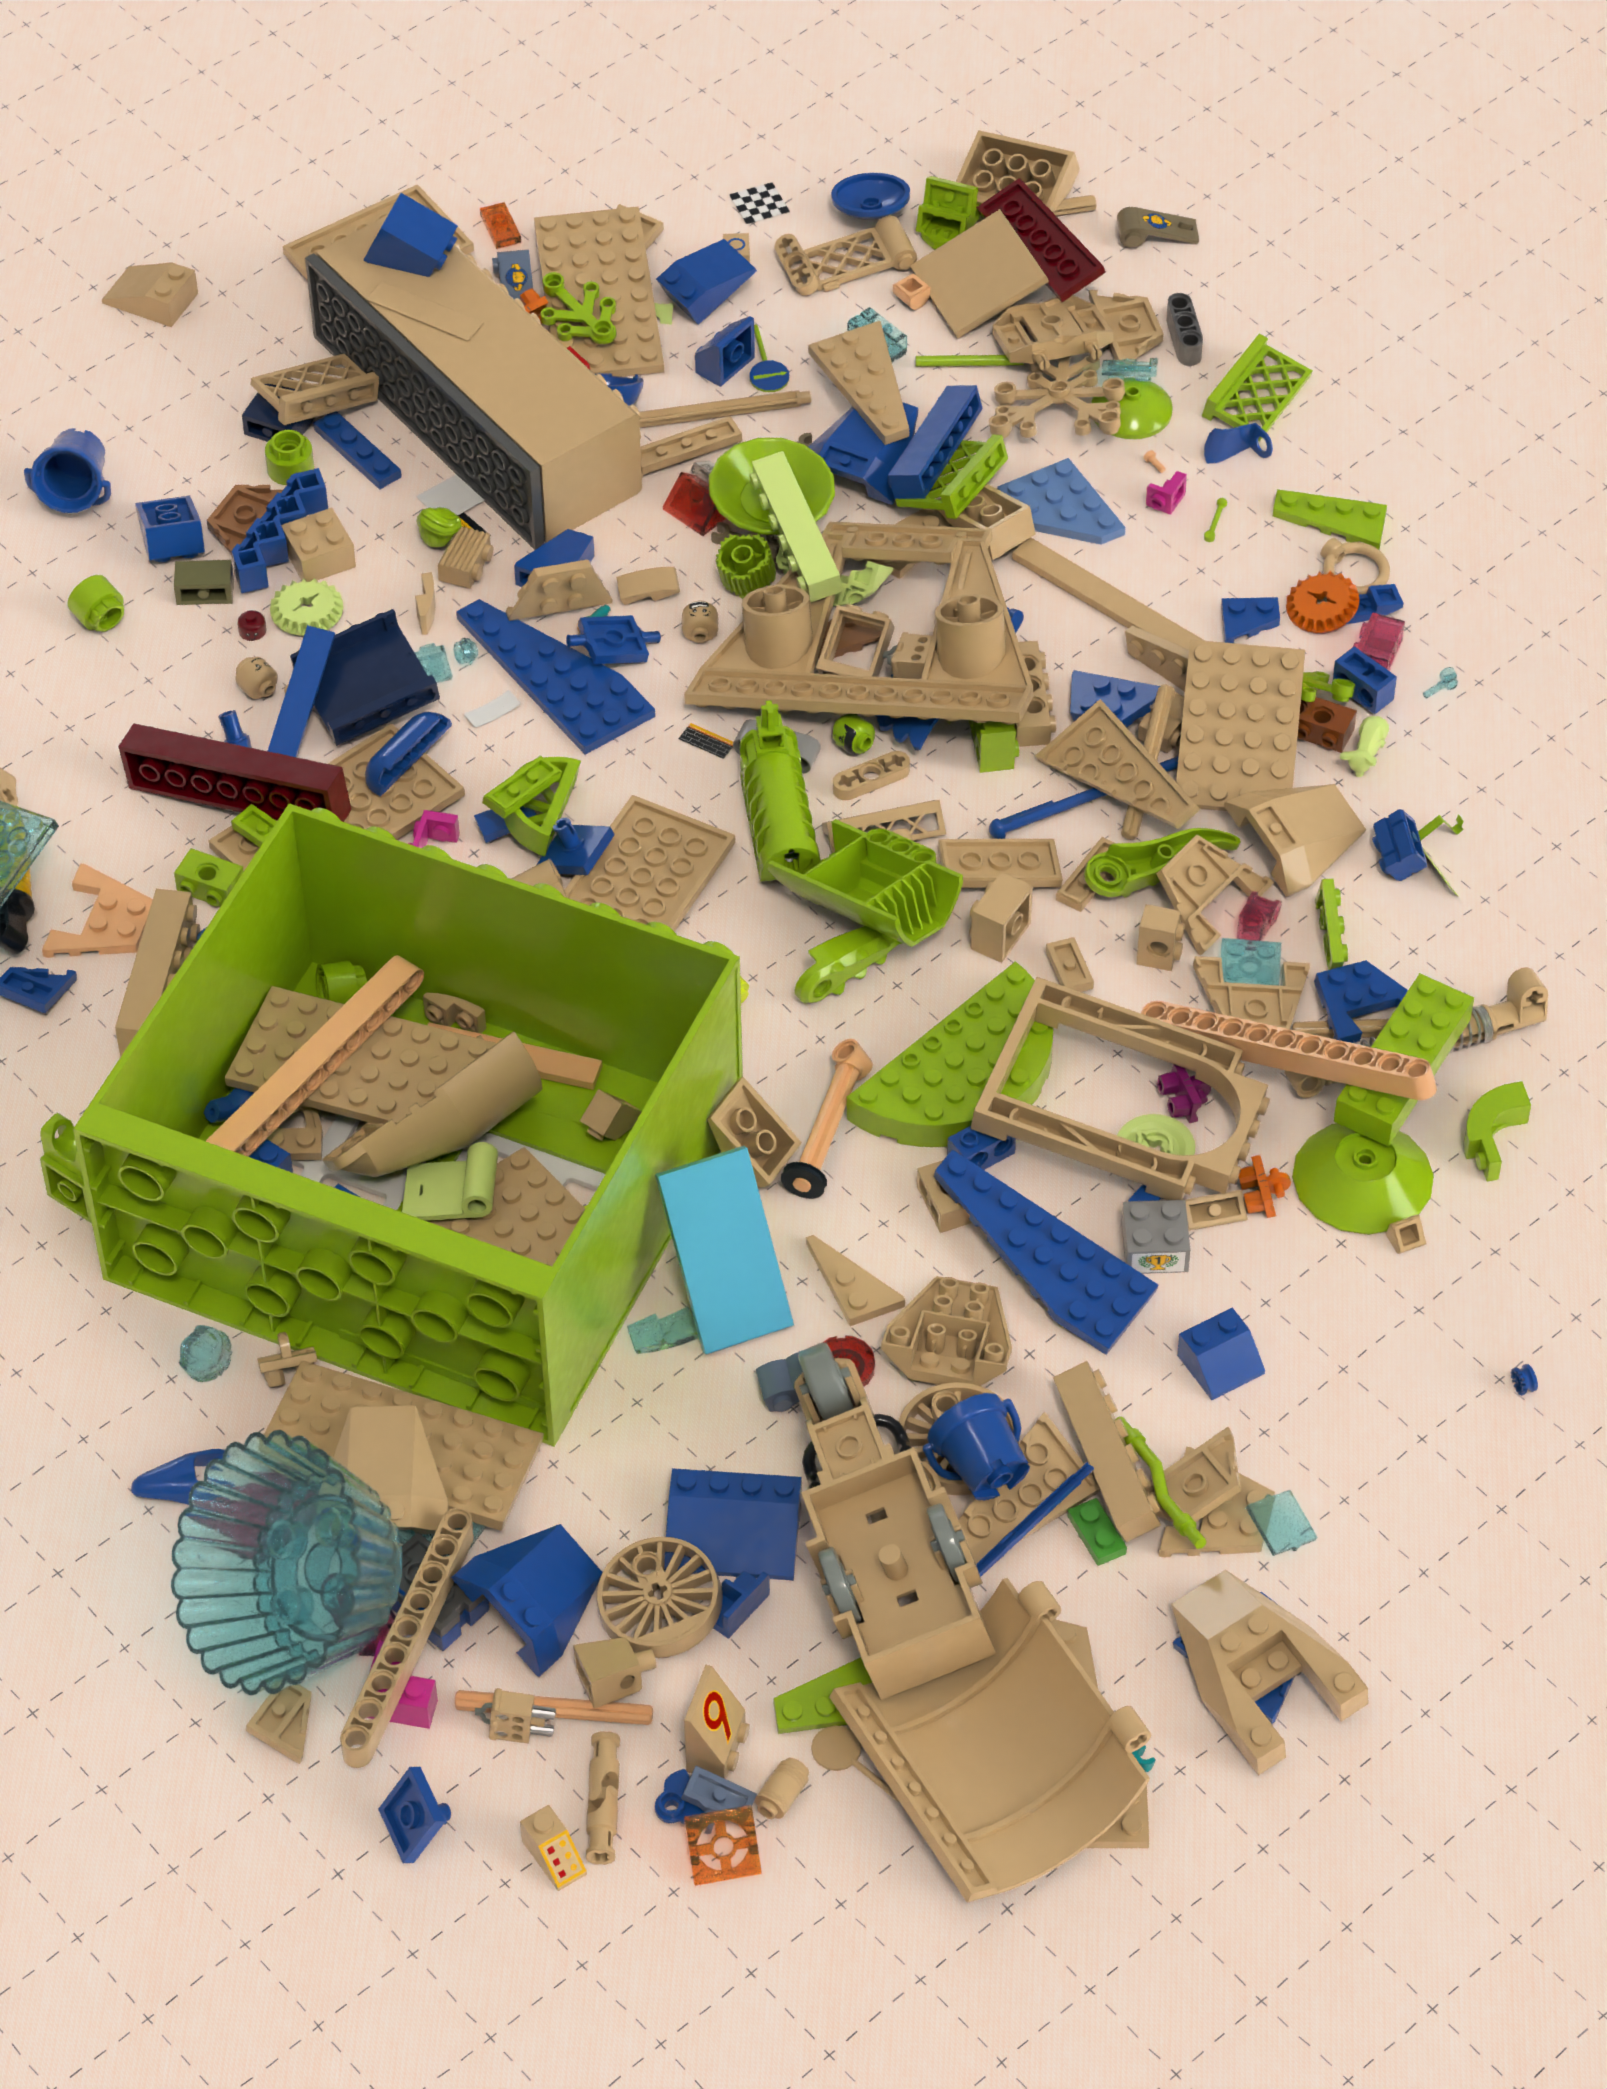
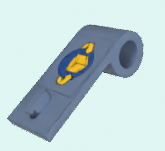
M529 249L497 252V258H492L493 274H499L500 283L505 285L513 299H520V295L523 292L533 288Z

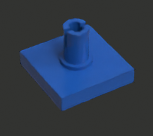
M567 817L557 820L555 822L556 825L553 826L557 835L551 842L546 856H542L536 865L551 859L559 874L588 875L614 837L613 830L610 826L572 825L571 820Z
M409 1767L378 1808L403 1864L414 1863L440 1828L447 1824V1821L451 1818L449 1805L437 1803L421 1767Z

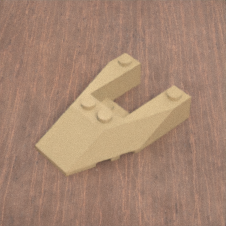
M1226 1569L1171 1604L1201 1700L1258 1776L1286 1758L1285 1741L1255 1703L1258 1699L1300 1672H1303L1341 1722L1368 1705V1687L1352 1666L1308 1624Z

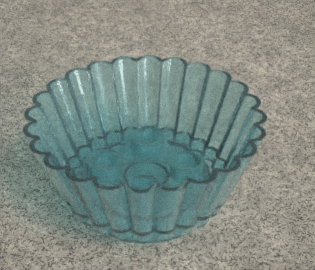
M274 1430L268 1437L260 1432H253L247 1437L244 1444L240 1442L230 1443L223 1453V1459H212L207 1464L204 1472V1481H198L192 1486L188 1500L190 1507L186 1508L178 1519L177 1527L180 1538L176 1540L172 1548V1561L177 1570L171 1579L172 1593L179 1600L176 1608V1619L182 1628L188 1629L186 1634L188 1649L194 1654H201V1664L204 1671L212 1675L219 1673L220 1681L226 1688L232 1689L241 1685L242 1690L248 1695H256L264 1690L270 1694H277L292 1685H298L355 1656L363 1650L365 1645L373 1642L378 1636V1628L386 1625L389 1620L390 1611L398 1598L402 1578V1548L398 1539V1527L390 1520V1508L380 1500L378 1492L304 1436L298 1435L292 1438L282 1430Z

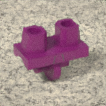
M1173 1064L1171 1072L1158 1076L1157 1088L1160 1094H1175V1097L1169 1098L1167 1103L1171 1117L1186 1116L1189 1123L1198 1122L1196 1112L1202 1104L1208 1101L1207 1095L1211 1091V1086L1195 1079V1075L1189 1077L1185 1068Z

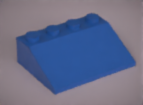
M672 1468L666 1537L681 1539L696 1546L711 1561L718 1576L738 1577L743 1571H746L753 1577L758 1578L762 1572H765L769 1575L770 1579L794 1581L802 1501V1477ZM665 1552L664 1572L666 1571L674 1555V1552ZM684 1555L678 1570L691 1558ZM701 1565L692 1574L700 1573L706 1569Z

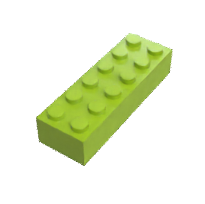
M1419 973L1371 1047L1425 1059L1430 1063L1433 1075L1435 1076L1471 1020L1474 997ZM1346 1084L1336 1100L1333 1121L1389 1147L1418 1100Z

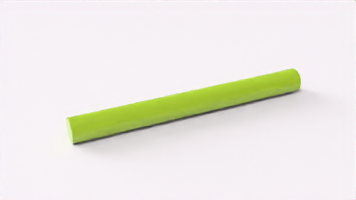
M1006 355L915 356L916 367L1024 365V363H1010Z

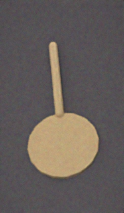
M835 1725L826 1727L816 1734L812 1741L811 1751L814 1760L820 1766L827 1770L840 1771L848 1769L853 1765L899 1802L891 1788L858 1761L861 1753V1744L852 1730Z

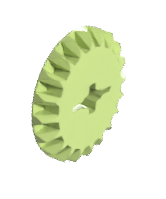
M303 578L300 583L292 580L290 586L282 585L281 591H275L274 598L271 599L270 614L273 622L281 630L290 634L304 636L307 625L324 630L332 628L340 620L344 606L341 594L336 591L334 585L328 586L326 581L319 583L315 578L311 582H307ZM303 603L306 604V605L311 604V607H308V606H303V607H302L301 604H303Z
M1147 1114L1136 1117L1127 1122L1117 1134V1136L1147 1147L1155 1148L1160 1146V1151L1174 1155L1195 1154V1140L1190 1130L1180 1121L1166 1115Z

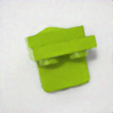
M934 176L926 178L924 202L918 208L916 231L921 232V238L934 250L974 226L980 218L976 208L979 206L976 204L978 187Z

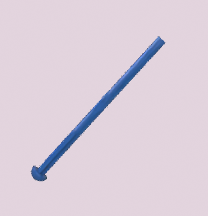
M1178 756L1159 764L1166 772L1175 770L1178 767ZM1092 788L1057 802L1051 800L1000 820L996 818L989 825V833L994 839H1005V833L1106 796L1107 794Z

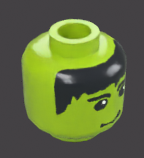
M852 713L841 716L836 720L833 726V740L835 744L850 755L856 756L865 753L872 747L875 739V729L872 724L858 714Z

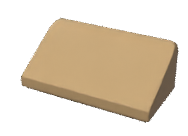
M1242 1190L1185 1200L1188 1231L1248 1220Z

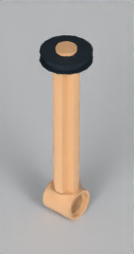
M855 1039L844 1040L834 1048L832 1059L836 1063V1072L800 1161L787 1164L781 1174L783 1186L796 1196L814 1199L824 1193L827 1179L820 1170L847 1105V1096L851 1094L855 1082L866 1077L873 1067L872 1060Z

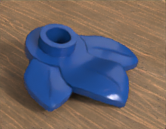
M685 1769L672 1773L665 1780L664 1792L655 1801V1813L660 1820L666 1823L681 1822L689 1828H698L705 1812L699 1807L681 1799L690 1779ZM668 1806L677 1807L676 1810H667L666 1808Z

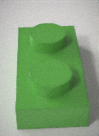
M1097 1498L1068 1509L1067 1517L1097 1566L1127 1554V1546Z

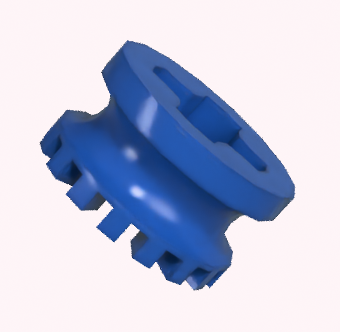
M1524 1364L1521 1369L1517 1367L1511 1369L1512 1383H1516L1513 1386L1514 1388L1516 1387V1392L1519 1395H1525L1527 1390L1534 1392L1538 1389L1537 1377L1529 1364Z

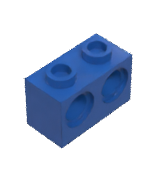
M1352 647L1335 660L1333 679H1346L1353 682L1355 689L1351 698L1374 715L1394 700L1397 676L1358 648Z
M971 1126L948 1137L947 1155L953 1149L985 1170L1015 1154L1016 1139L1008 1136L1006 1141L972 1130Z

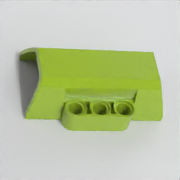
M837 819L831 821L835 852L829 854V857L820 860V863L812 865L811 869L803 871L801 874L772 860L768 862V871L795 894L910 947L915 946L944 928L963 885V875L937 864L936 853L931 848L887 829L877 828L866 833Z

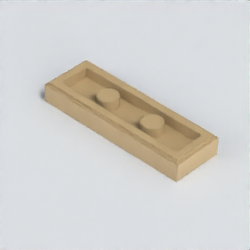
M1104 837L1100 838L1057 891V901L1082 912L1096 894L1085 881V867L1093 856L1106 852L1110 844H1114V842ZM1101 872L1100 876L1106 881L1111 874Z

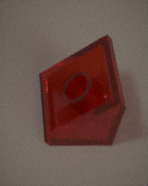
M681 472L663 505V510L701 536H705L717 526L718 522H723L726 518L719 513L709 496V482L701 476Z

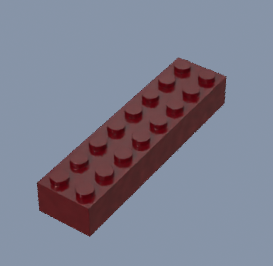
M135 723L118 746L130 789L242 812L253 804L274 820L280 818L288 804L310 811L314 808H324L334 813L342 822L345 821L352 810L343 768L340 766Z

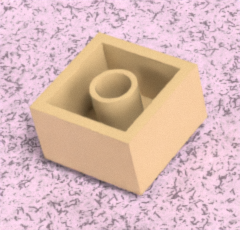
M333 508L281 525L286 537L288 557L301 580L303 578L307 582H311L314 578L320 580L356 567L354 544Z
M1001 872L995 881L991 880L988 883L984 896L980 901L976 900L970 910L972 925L969 935L971 936L972 950L1001 963L1005 960L1031 924L1033 885L1004 872Z

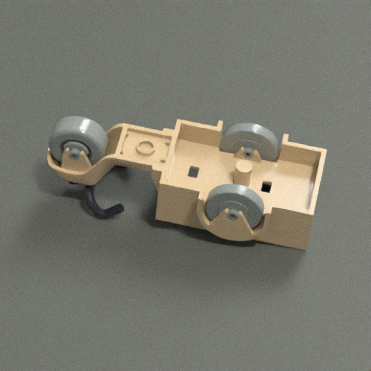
M819 1343L800 1351L798 1358L803 1372L796 1379L794 1388L805 1414V1423L812 1440L804 1450L802 1459L809 1489L801 1492L817 1535L816 1538L806 1541L805 1544L821 1577L820 1582L834 1615L832 1617L842 1639L854 1636L864 1666L880 1699H886L995 1655L994 1646L971 1589L983 1584L945 1487L943 1486L933 1491L915 1447H911L907 1433L901 1423L888 1415H874L852 1360L834 1358L830 1347L826 1343ZM879 1426L891 1431L900 1453L895 1454L890 1443L884 1445L878 1430ZM816 1455L822 1467V1471L819 1472L815 1465ZM882 1510L886 1512L887 1518L869 1525L868 1518L870 1515ZM916 1592L919 1600L900 1607L897 1599Z

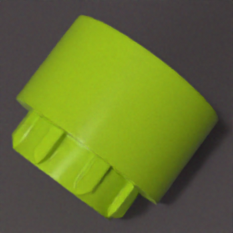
M282 430L273 435L265 446L267 472L274 482L287 485L286 481L292 474L314 469L312 444L300 432Z
M93 575L84 579L73 589L68 598V609L89 630H96L98 632L108 631L115 627L124 615L123 596L103 575Z
M349 960L318 964L316 968L318 998L345 1004L367 983L364 969L360 965H352Z

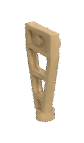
M300 1105L294 1112H303L306 1120L305 1128L278 1127L267 1140L290 1153L291 1160H322L323 1130L318 1110Z

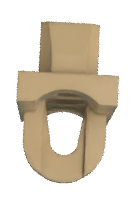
M281 1332L277 1334L281 1353L257 1358L260 1372L264 1373L269 1387L286 1384L283 1373L284 1368L295 1366L297 1371L301 1361L312 1364L317 1362L314 1347L291 1351L287 1333Z

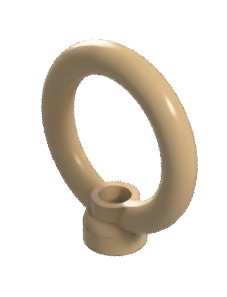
M1331 538L1323 546L1320 555L1325 558L1323 564L1324 574L1331 570L1336 575L1334 571L1335 564L1341 562L1345 555L1349 553L1364 554L1376 562L1379 568L1377 579L1369 585L1356 586L1359 595L1366 594L1369 586L1387 584L1390 577L1389 562L1385 555L1372 545L1362 542L1342 544L1336 538Z

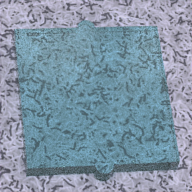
M1291 1490L1273 1496L1267 1494L1264 1499L1246 1506L1249 1515L1273 1556L1291 1549L1297 1551L1300 1546L1316 1541L1318 1538Z

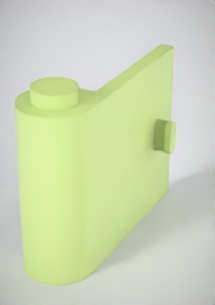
M478 1142L468 1148L466 1161L419 1163L407 1167L402 1212L425 1221L478 1218L490 1214L494 1198L498 1160L497 1149L492 1144Z

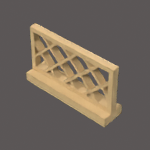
M340 354L252 377L250 385L279 412L278 420L283 425L376 401L378 398L379 376L374 372L366 374L348 356ZM342 364L345 368H340V367H335V366ZM314 371H316V372H321V373H323V375H321V374H316V373H311V372H314ZM328 374L342 376V378L328 376ZM291 377H292V378H297V379H300V380L297 381V380H292V379H287V378H291ZM305 380L318 382V384L307 383ZM265 384H273L276 385V387L267 386ZM283 386V387L293 388V389H295V391H293V390H288V389H283V388H281V387Z

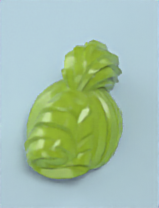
M442 507L422 509L416 519L420 537L430 547H444L462 527L460 518L451 510Z

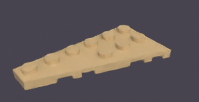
M881 321L808 345V354L884 445L909 437V425Z
M1101 699L1035 755L1040 762L1177 829L1200 811L1195 802Z
M1045 1412L1019 1444L1030 1466L1025 1478L1010 1490L1006 1484L996 1488L1000 1494L996 1498L985 1501L975 1499L958 1520L976 1564L1065 1480L1084 1465ZM1090 1473L1084 1478L1078 1487L1022 1539L1068 1512V1509L1078 1506L1099 1493L1100 1487L1094 1476Z

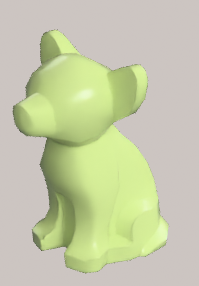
M1380 716L1365 718L1358 731L1360 739L1357 744V750L1346 751L1340 754V759L1348 760L1350 769L1355 771L1357 777H1362L1364 772L1369 770L1370 766L1376 765L1377 759L1374 756L1379 748H1383L1386 744L1385 738L1389 732V724Z

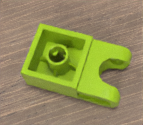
M56 1113L42 1126L40 1131L44 1151L40 1162L47 1195L92 1224L73 1131L74 1126L71 1120L60 1113ZM58 1129L59 1137L56 1139L55 1133Z

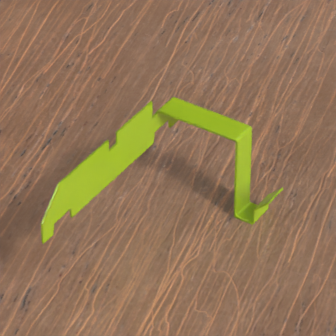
M1458 814L1456 818L1457 824L1452 827L1438 815L1418 831L1420 840H1423L1442 823L1447 824L1458 835L1464 830L1462 828L1464 821ZM1423 848L1424 854L1431 861L1432 865L1438 871V873L1446 882V884L1457 895V893L1450 886L1449 882L1446 880L1444 875L1441 873V871L1438 869V867L1435 865L1433 860L1430 858V856Z

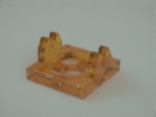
M751 1805L684 1817L685 1840L688 1846L687 1853L695 1886L762 1874ZM725 1821L738 1824L745 1831L746 1836L734 1838L726 1832ZM714 1823L716 1835L712 1837L710 1843L697 1845L701 1832L709 1824ZM726 1837L733 1842V1848L729 1854L718 1855L714 1851V1844L719 1838ZM747 1848L748 1851L744 1859L732 1868L731 1858L735 1855L736 1851ZM712 1854L716 1859L720 1860L721 1870L708 1867L699 1856Z

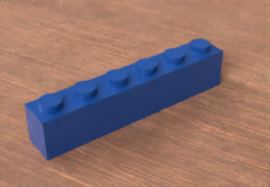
M977 385L946 386L888 474V485L892 488L895 499L926 498L983 409Z

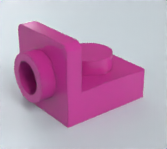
M1176 471L1170 480L1167 479L1163 487L1150 483L1147 486L1146 505L1171 515L1186 494L1187 474Z

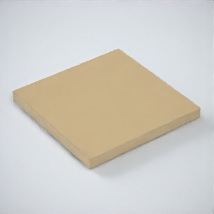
M1000 209L910 265L913 273L931 287L930 298L957 339L1049 282L1043 270Z

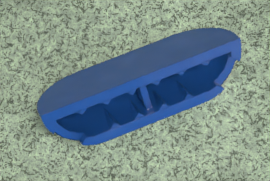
M423 712L412 717L368 762L365 771V781L368 788L381 797L452 726L451 720L436 712Z

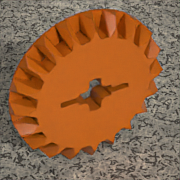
M1330 570L1327 574H1322L1320 571L1316 576L1308 574L1304 581L1298 580L1297 586L1291 587L1290 595L1287 596V614L1293 624L1302 630L1313 633L1330 632L1344 626L1354 617L1359 607V593L1351 579L1344 578L1342 573L1334 575ZM1324 597H1327V602L1322 601L1318 604L1317 599L1322 600Z

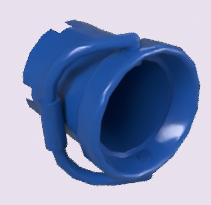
M70 428L61 432L54 439L53 444L44 449L36 458L32 469H24L25 482L28 488L37 495L40 501L53 510L62 513H78L91 506L103 504L110 499L111 483L104 480L102 474L105 463V447L101 440L88 430H85L83 433L75 431L76 428ZM102 487H104V495L99 498Z
M993 1393L971 1396L946 1410L928 1431V1443L923 1446V1452L934 1471L947 1480H963L977 1500L985 1501L1000 1496L996 1488L1005 1484L1009 1490L1025 1478L1030 1469L1029 1462L1018 1444L1022 1428L1011 1399L1002 1401L997 1394ZM1007 1412L1012 1419L1013 1432L1006 1420ZM932 1450L940 1457L946 1458L956 1472H949L943 1469L937 1462Z

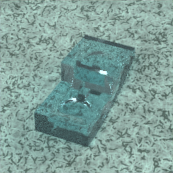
M689 1307L661 1319L655 1313L627 1326L637 1354L669 1349L699 1338L693 1314Z

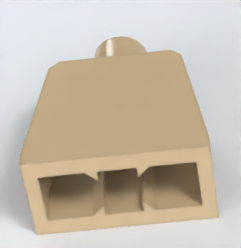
M623 1637L573 1645L576 1672L594 1708L639 1692L642 1689L641 1672L656 1668V1659L652 1649L634 1653L628 1639Z

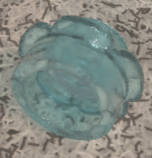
M462 638L460 641L455 642L453 650L459 664L468 663L472 665L478 656L476 643L469 638Z

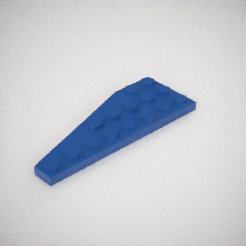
M480 599L456 611L457 620L584 755L656 717L655 708L622 674L603 664H593L590 657L568 647L518 619L509 621L505 612Z

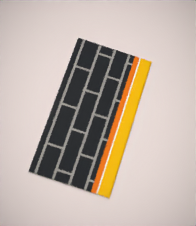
M692 723L678 738L722 759L733 748V741Z

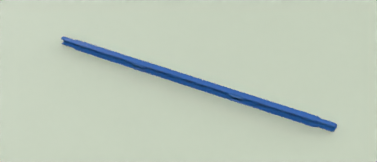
M1088 1462L1084 1464L976 1564L980 1576L985 1574L1078 1487L1081 1481L1094 1470V1467L1088 1465Z

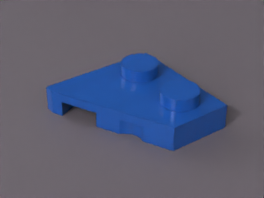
M1278 597L1222 598L1221 600L1225 643H1234V639L1243 635H1247L1250 638L1263 630H1270L1280 625Z

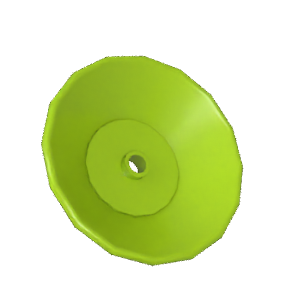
M755 438L734 445L717 459L709 475V496L719 513L737 527L761 535H780L778 530L773 531L768 519V515H770L769 510L764 511L759 500L760 490H754L749 476V474L753 473L752 461L783 451L810 511L817 522L827 513L835 497L834 475L824 458L806 445L785 438Z
M1335 1123L1307 1139L1295 1156L1292 1179L1299 1200L1317 1219L1340 1231L1370 1235L1387 1232L1391 1223L1417 1214L1419 1215L1431 1199L1434 1174L1426 1153L1409 1135L1398 1131L1388 1147Z

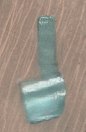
M1453 667L1443 669L1439 674L1441 681L1423 692V696L1426 699L1444 688L1453 690L1457 687V674Z

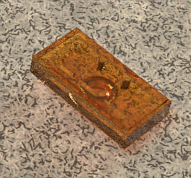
M505 202L480 208V216L496 249L521 243V235Z

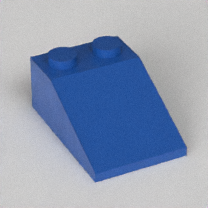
M722 239L676 260L656 280L666 295L699 325L757 270L725 239Z
M190 495L135 503L149 560L165 562L170 560L171 557L193 558L198 556V553L205 552L201 520Z

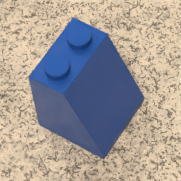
M400 193L369 248L364 261L374 265L430 277L434 268L440 270L447 258V255L443 254L444 250L450 252L455 244L457 237L453 236L458 225Z

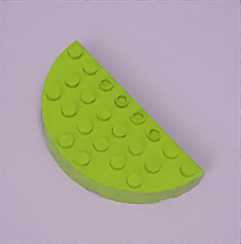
M1016 961L848 1095L847 1120L874 1136L880 1137L884 1135L897 1139L899 1144L917 1147H948V1137L971 1126L974 1109L1034 984V978ZM1034 1021L1001 1094L1031 1105L1038 1099L1046 1078L1048 1079L1050 1073L1053 1027Z

